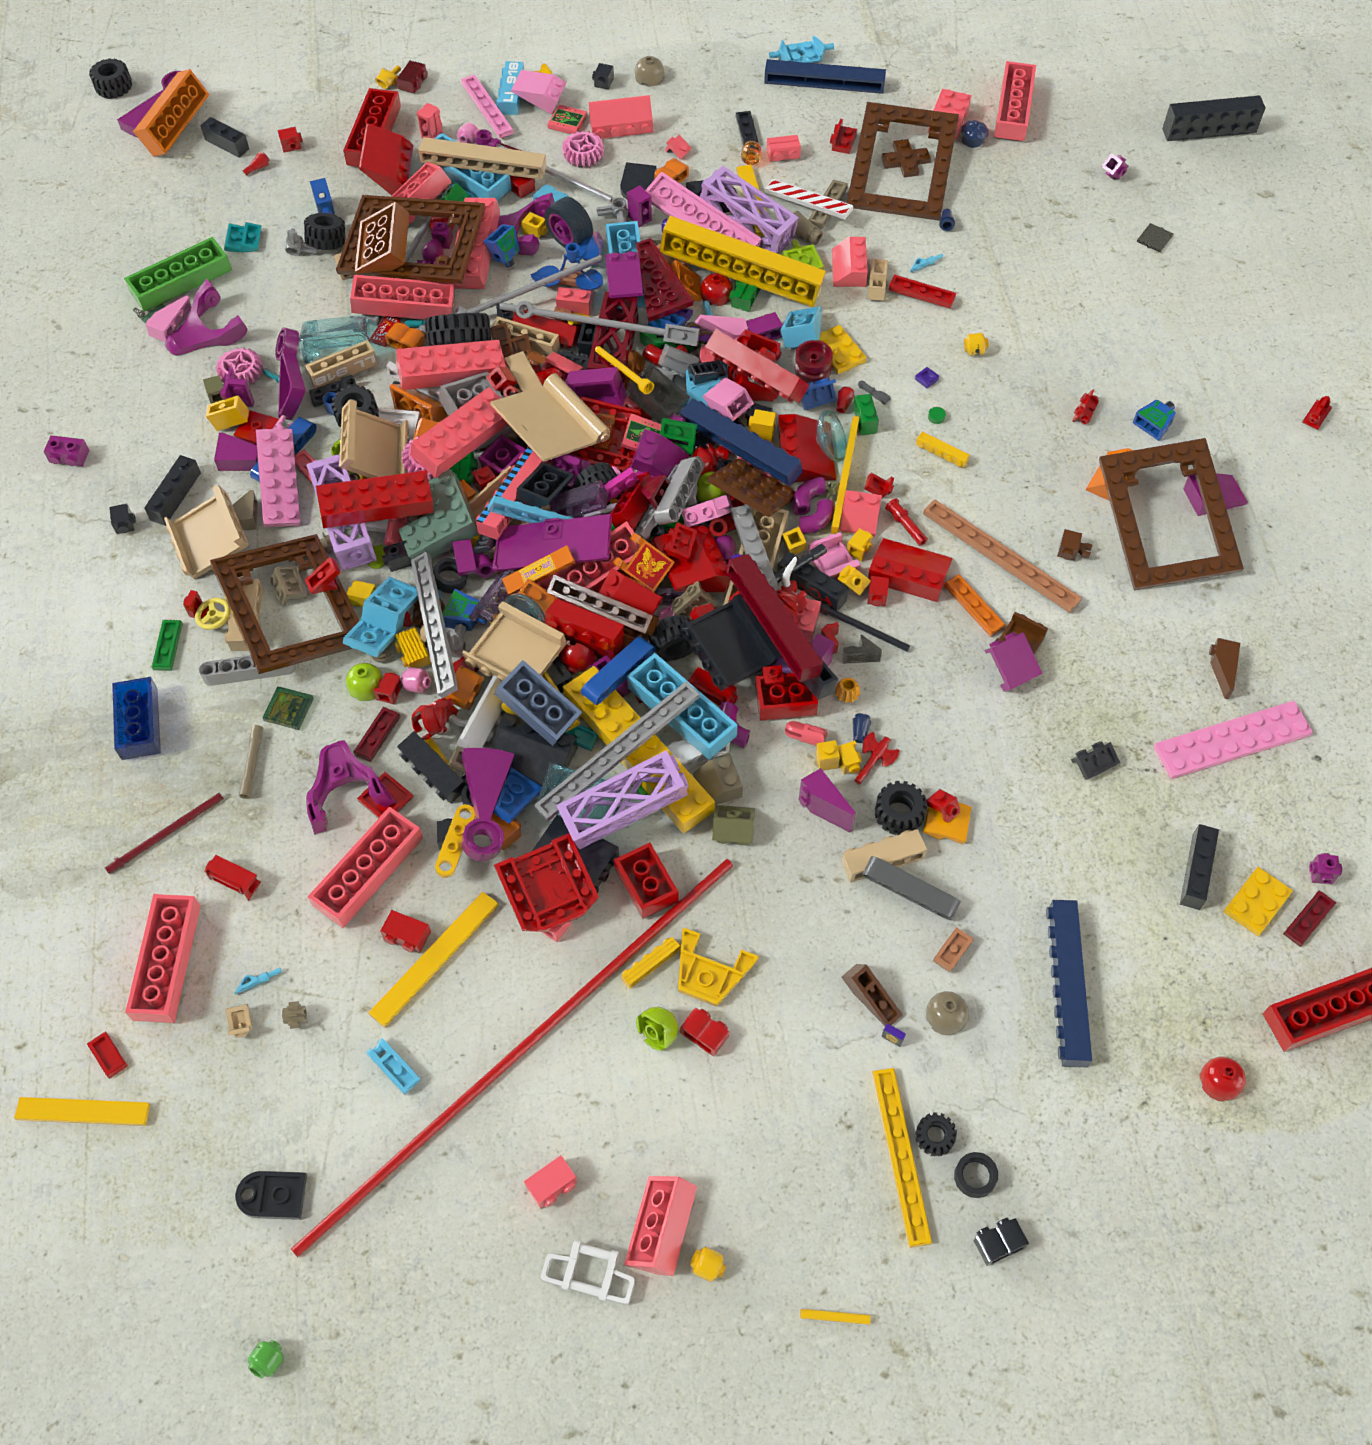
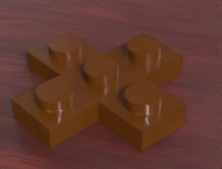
M909 139L893 141L895 152L882 153L881 156L885 169L900 167L904 178L919 176L918 165L930 163L931 160L927 148L912 149Z
M506 322L490 327L493 339L500 342L504 358L522 351L525 354L527 349L533 351L528 334L512 338Z

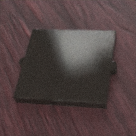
M1150 223L1137 239V242L1161 253L1174 233Z

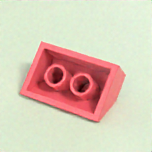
M848 237L832 248L833 287H866L868 273L866 237Z

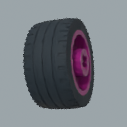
M568 196L563 197L546 210L545 222L548 230L556 242L565 249L567 244L576 243L579 245L593 235L592 221L584 207L575 199Z

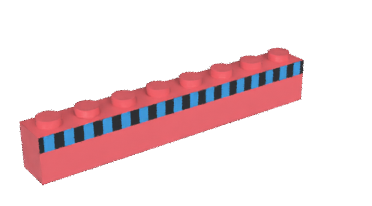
M529 446L520 455L516 465L512 466L509 475L503 479L502 485L494 492L493 497H504L515 502L517 487L543 462ZM487 502L481 515L479 514L476 518L477 530L479 534L498 540L512 518L487 511L488 504L490 503Z

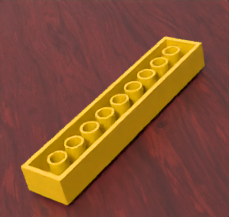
M669 216L663 228L661 253L746 284L754 285L811 307L815 306L823 284L825 270L673 216Z
M593 666L563 686L564 696L582 711L580 716L607 746L637 722L640 717L616 690L599 705H595L581 694V689L586 682L599 672ZM653 735L621 763L628 770L666 750L670 756L673 754L656 735ZM675 757L680 769L678 773L683 772L688 782L689 788L686 789L688 795L661 809L679 830L685 834L715 812V801ZM653 774L649 777H663V774ZM656 782L641 783V786L649 795L652 794L658 785ZM667 783L663 785L659 793L662 792Z

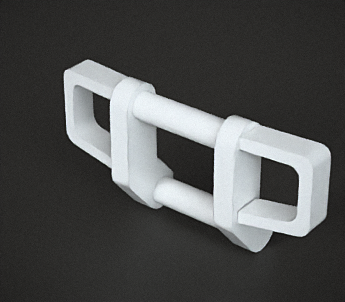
M577 1239L573 1242L570 1257L548 1254L541 1273L543 1282L559 1286L567 1291L572 1289L597 1296L599 1300L605 1302L608 1300L623 1305L629 1304L635 1284L633 1277L615 1270L619 1251L612 1250L610 1252L582 1244V1241ZM579 1253L608 1261L602 1288L572 1280ZM551 1261L568 1262L563 1281L546 1276ZM613 1276L630 1283L625 1298L608 1295Z

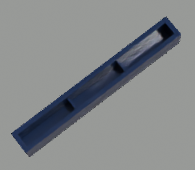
M767 59L764 84L883 94L886 69Z
M692 398L679 412L680 416L686 419V422L697 424L698 433L789 487L803 472L801 461L797 457H792L784 449L775 447L770 441L763 440L754 432L751 433L743 425L734 423L729 417L722 416L717 410L710 409L702 401L698 402Z
M1052 900L1050 906L1046 908V918L1050 919L1048 938L1052 941V945L1049 948V956L1053 958L1051 977L1055 978L1052 992L1053 998H1056L1057 1005L1054 1007V1016L1058 1018L1059 1025L1056 1026V1038L1060 1039L1058 1059L1062 1061V1067L1088 1068L1092 1062L1078 901Z

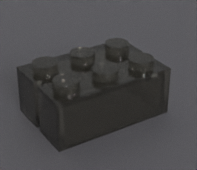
M650 364L641 374H638L640 378L649 379L654 383L652 392L647 395L639 390L638 384L631 380L625 393L659 424H661L663 418L670 419L673 414H680L679 412L687 405L690 398L653 364Z

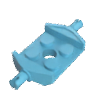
M812 36V41L785 45L784 40H782L778 51L769 52V59L779 58V60L806 63L820 62L823 59L825 50H834V43L823 44L816 36Z

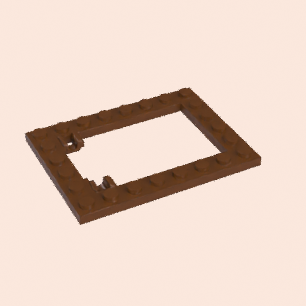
M867 102L847 204L853 205V209L940 221L959 114ZM890 122L930 127L928 138L939 140L927 201L865 193L877 131L888 133Z
M362 195L336 267V272L340 275H364L462 284L486 209L485 203ZM395 201L407 210L409 215L449 218L448 227H453L454 224H457L460 228L451 258L440 255L436 257L435 264L405 262L401 267L391 271L355 273L360 221Z
M1206 438L1099 457L1100 467L1134 591L1243 571L1244 567ZM1180 463V469L1184 477L1196 476L1218 556L1149 568L1127 487L1139 484L1138 478H1135L1136 470ZM1193 465V469H1188V466Z
M317 534L210 560V565L258 674L353 649L343 644V639L359 622V619L338 576L334 578L338 588L323 593L342 632L270 650L242 587L253 584L250 572L254 568L287 560L289 562L295 561L300 572L312 569L314 572L329 558Z

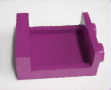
M1016 632L1008 634L1005 636L1006 640L1002 642L996 640L989 644L990 648L985 650L986 654L991 653L1004 681L1001 684L1003 692L1043 674L1024 633L1016 635Z

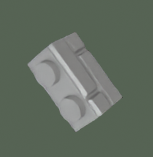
M666 344L658 364L662 366L661 369L665 371L673 370L677 372V376L686 379L688 365L698 363L699 358Z

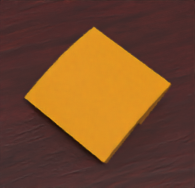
M958 802L960 813L946 823L943 820L942 813L928 806L923 833L939 840L945 837L960 844L965 843L972 807Z

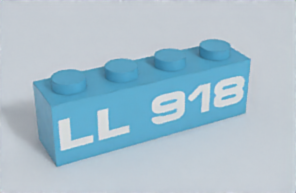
M505 61V67L502 68L503 78H500L501 88L498 89L497 107L503 115H518L521 97L512 93L511 89L520 71L524 70L523 62Z

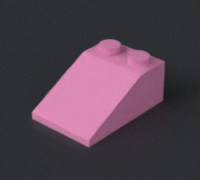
M521 70L511 92L552 114L567 82L552 74Z

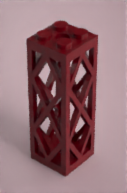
M605 292L599 318L638 324V296L609 298V292ZM597 325L587 370L615 367L595 351L597 346L603 348L605 342L611 351L609 354L627 367L629 352L632 351L636 331L624 329V341L621 343L616 334L620 330L619 328ZM611 337L614 338L617 344L616 348L613 347L610 341ZM619 370L622 378L621 383L623 382L625 385L626 375Z

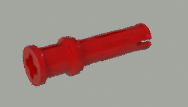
M897 498L889 501L885 506V510L894 516L895 522L901 523L918 546L924 545L928 538L908 516L907 509H903Z

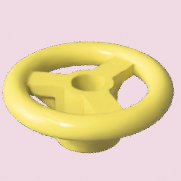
M211 598L204 601L195 613L197 625L206 630L217 629L224 625L231 614L227 601L222 598ZM215 603L222 604L225 607V612L218 611L215 608ZM209 606L207 615L201 619L202 611Z

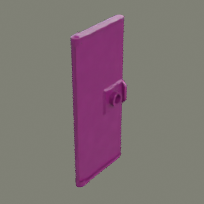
M611 514L572 519L552 518L539 523L507 526L498 540H496L493 572L522 569L566 545L570 548L576 563L609 560L612 516Z

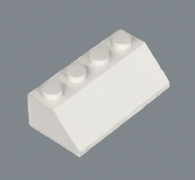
M493 675L460 735L456 747L485 748L483 747L486 741L490 742L495 733L492 731L493 727H498L502 719L500 714L503 710L501 708L503 702L494 695L497 686L501 683L498 677Z

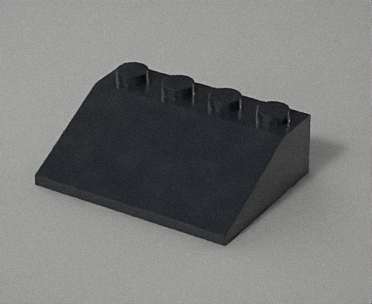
M505 712L497 727L490 748L513 753L514 758L511 767L543 787L542 792L548 794L561 783L578 746L577 738L566 733L552 746L521 717Z

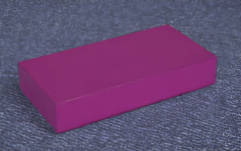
M471 540L452 542L458 575L477 573Z

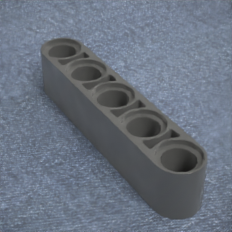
M875 856L870 857L862 874L870 881L947 920H953L961 903L956 897Z

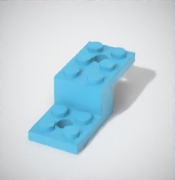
M388 577L364 601L361 620L346 634L343 644L365 652L370 656L378 657L395 639V635L402 631L405 613L419 599L417 588Z

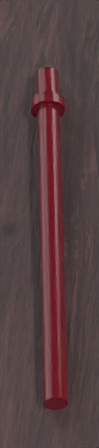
M217 793L120 858H114L115 861L104 868L109 874L119 867L123 868L125 863L224 798L220 793Z

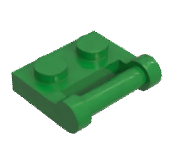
M663 418L660 434L665 438L689 442L688 445L674 444L686 451L687 454L693 455L695 452L697 424Z

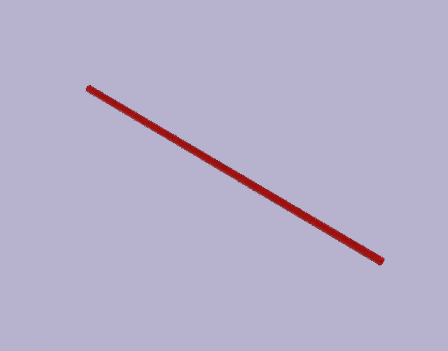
M725 859L297 1242L291 1248L292 1252L299 1257L731 869L733 867L731 861Z

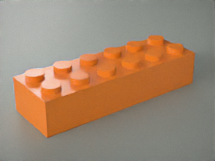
M191 69L180 71L133 132L153 157L166 154L210 94Z

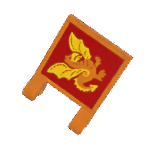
M633 533L630 540L640 546L628 564L620 558H615L613 564L636 581L655 591L674 564V561L644 540L640 535Z

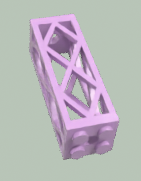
M722 166L715 170L712 176L703 181L700 198L721 212L723 211L719 202H724L734 215L727 216L754 234L755 232L751 225H757L767 239L762 238L758 247L779 254L794 239L799 217L726 167ZM731 185L741 186L746 198L739 197ZM754 194L764 201L757 200ZM763 207L773 208L779 221L772 220Z
M340 454L307 464L316 496V485L351 481L348 471L339 468ZM365 523L348 525L353 529L350 538L343 534L346 525L340 526L339 530L335 527L327 528L342 571L377 560ZM357 533L362 536L360 539L355 540ZM341 539H343L347 543L341 544Z
M666 750L556 806L573 841L580 850L687 796L686 789L689 786L683 772L678 773L680 769L674 755L670 756ZM653 774H663V777H649V776H651V775H653ZM642 782L658 783L651 795L635 794ZM667 783L662 792L659 793L663 785ZM634 784L629 794H626L630 786ZM605 798H616L615 801L603 800ZM630 800H644L640 803L630 802ZM596 805L611 806L603 819H587ZM617 807H620V808L618 809V811L616 812V814H615L614 816H612V814H613V812L615 811V809H616ZM587 808L583 816L578 818L582 810ZM583 824H596L594 826H583Z

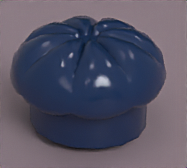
M978 120L968 121L961 128L963 134L962 142L967 147L976 148L981 146L989 135L987 126Z

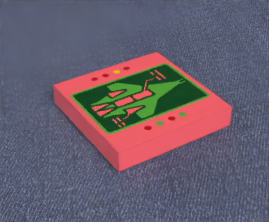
M558 105L547 124L548 129L576 134L587 117V111Z
M631 414L621 446L636 451L643 430L647 429L660 434L661 424Z

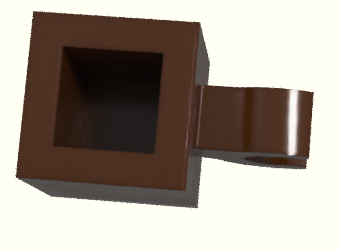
M1064 529L1057 557L1075 561L1077 553H1079L1083 558H1089L1091 552L1085 550L1091 551L1093 545L1081 543L1082 533Z

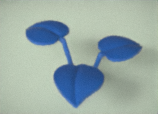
M593 236L585 239L579 245L576 243L566 245V254L563 255L564 260L560 271L564 270L566 260L570 263L580 264L582 259L587 261L599 255V248ZM548 265L532 273L531 278L536 282L560 271L557 267ZM589 269L586 272L581 270V275L576 277V285L582 290H594L603 285L602 275L595 269ZM560 279L544 285V287L555 286L560 282Z

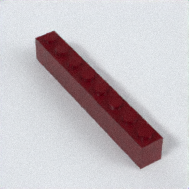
M749 554L729 559L726 573L797 680L802 682L820 676L823 666L822 658L817 655L811 642L806 639L803 630L798 627L792 614H789L784 602L779 599L775 589L770 586L765 574L758 568L756 561Z

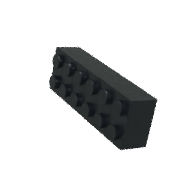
M1260 95L1172 103L1169 105L1162 130L1167 141L1257 133L1266 107Z

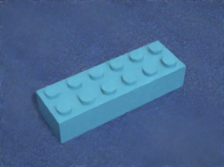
M443 133L434 138L455 141ZM437 165L444 170L452 183L455 184L457 182L464 190L475 195L477 198H496L498 201L512 190L510 175Z
M638 221L605 224L609 254L626 253L629 251L637 252L636 243L641 241ZM644 293L643 296H638V307H646Z
M656 653L627 676L628 689L651 709L687 681ZM691 685L700 694V698L668 724L710 760L737 736V724Z

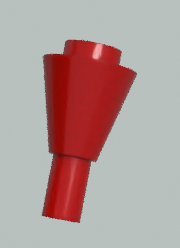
M258 152L250 165L242 171L247 176L252 171L268 166V161L270 160L265 153Z

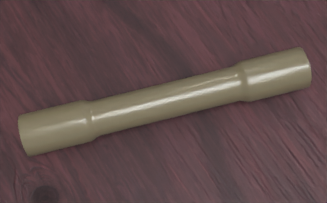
M253 725L251 728L247 760L239 791V797L243 799L251 798L254 771L263 734V727L260 725Z

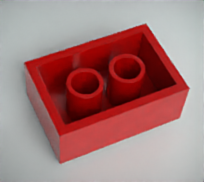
M793 673L783 674L784 683L765 685L764 676H756L755 691L760 721L817 716L818 699L803 682L797 680Z
M651 842L614 859L615 871L642 919L679 901V892Z

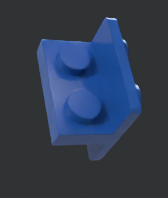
M828 377L816 381L815 385L814 382L808 383L810 386L801 399L803 409L807 410L837 401L833 383H836V379L830 380Z

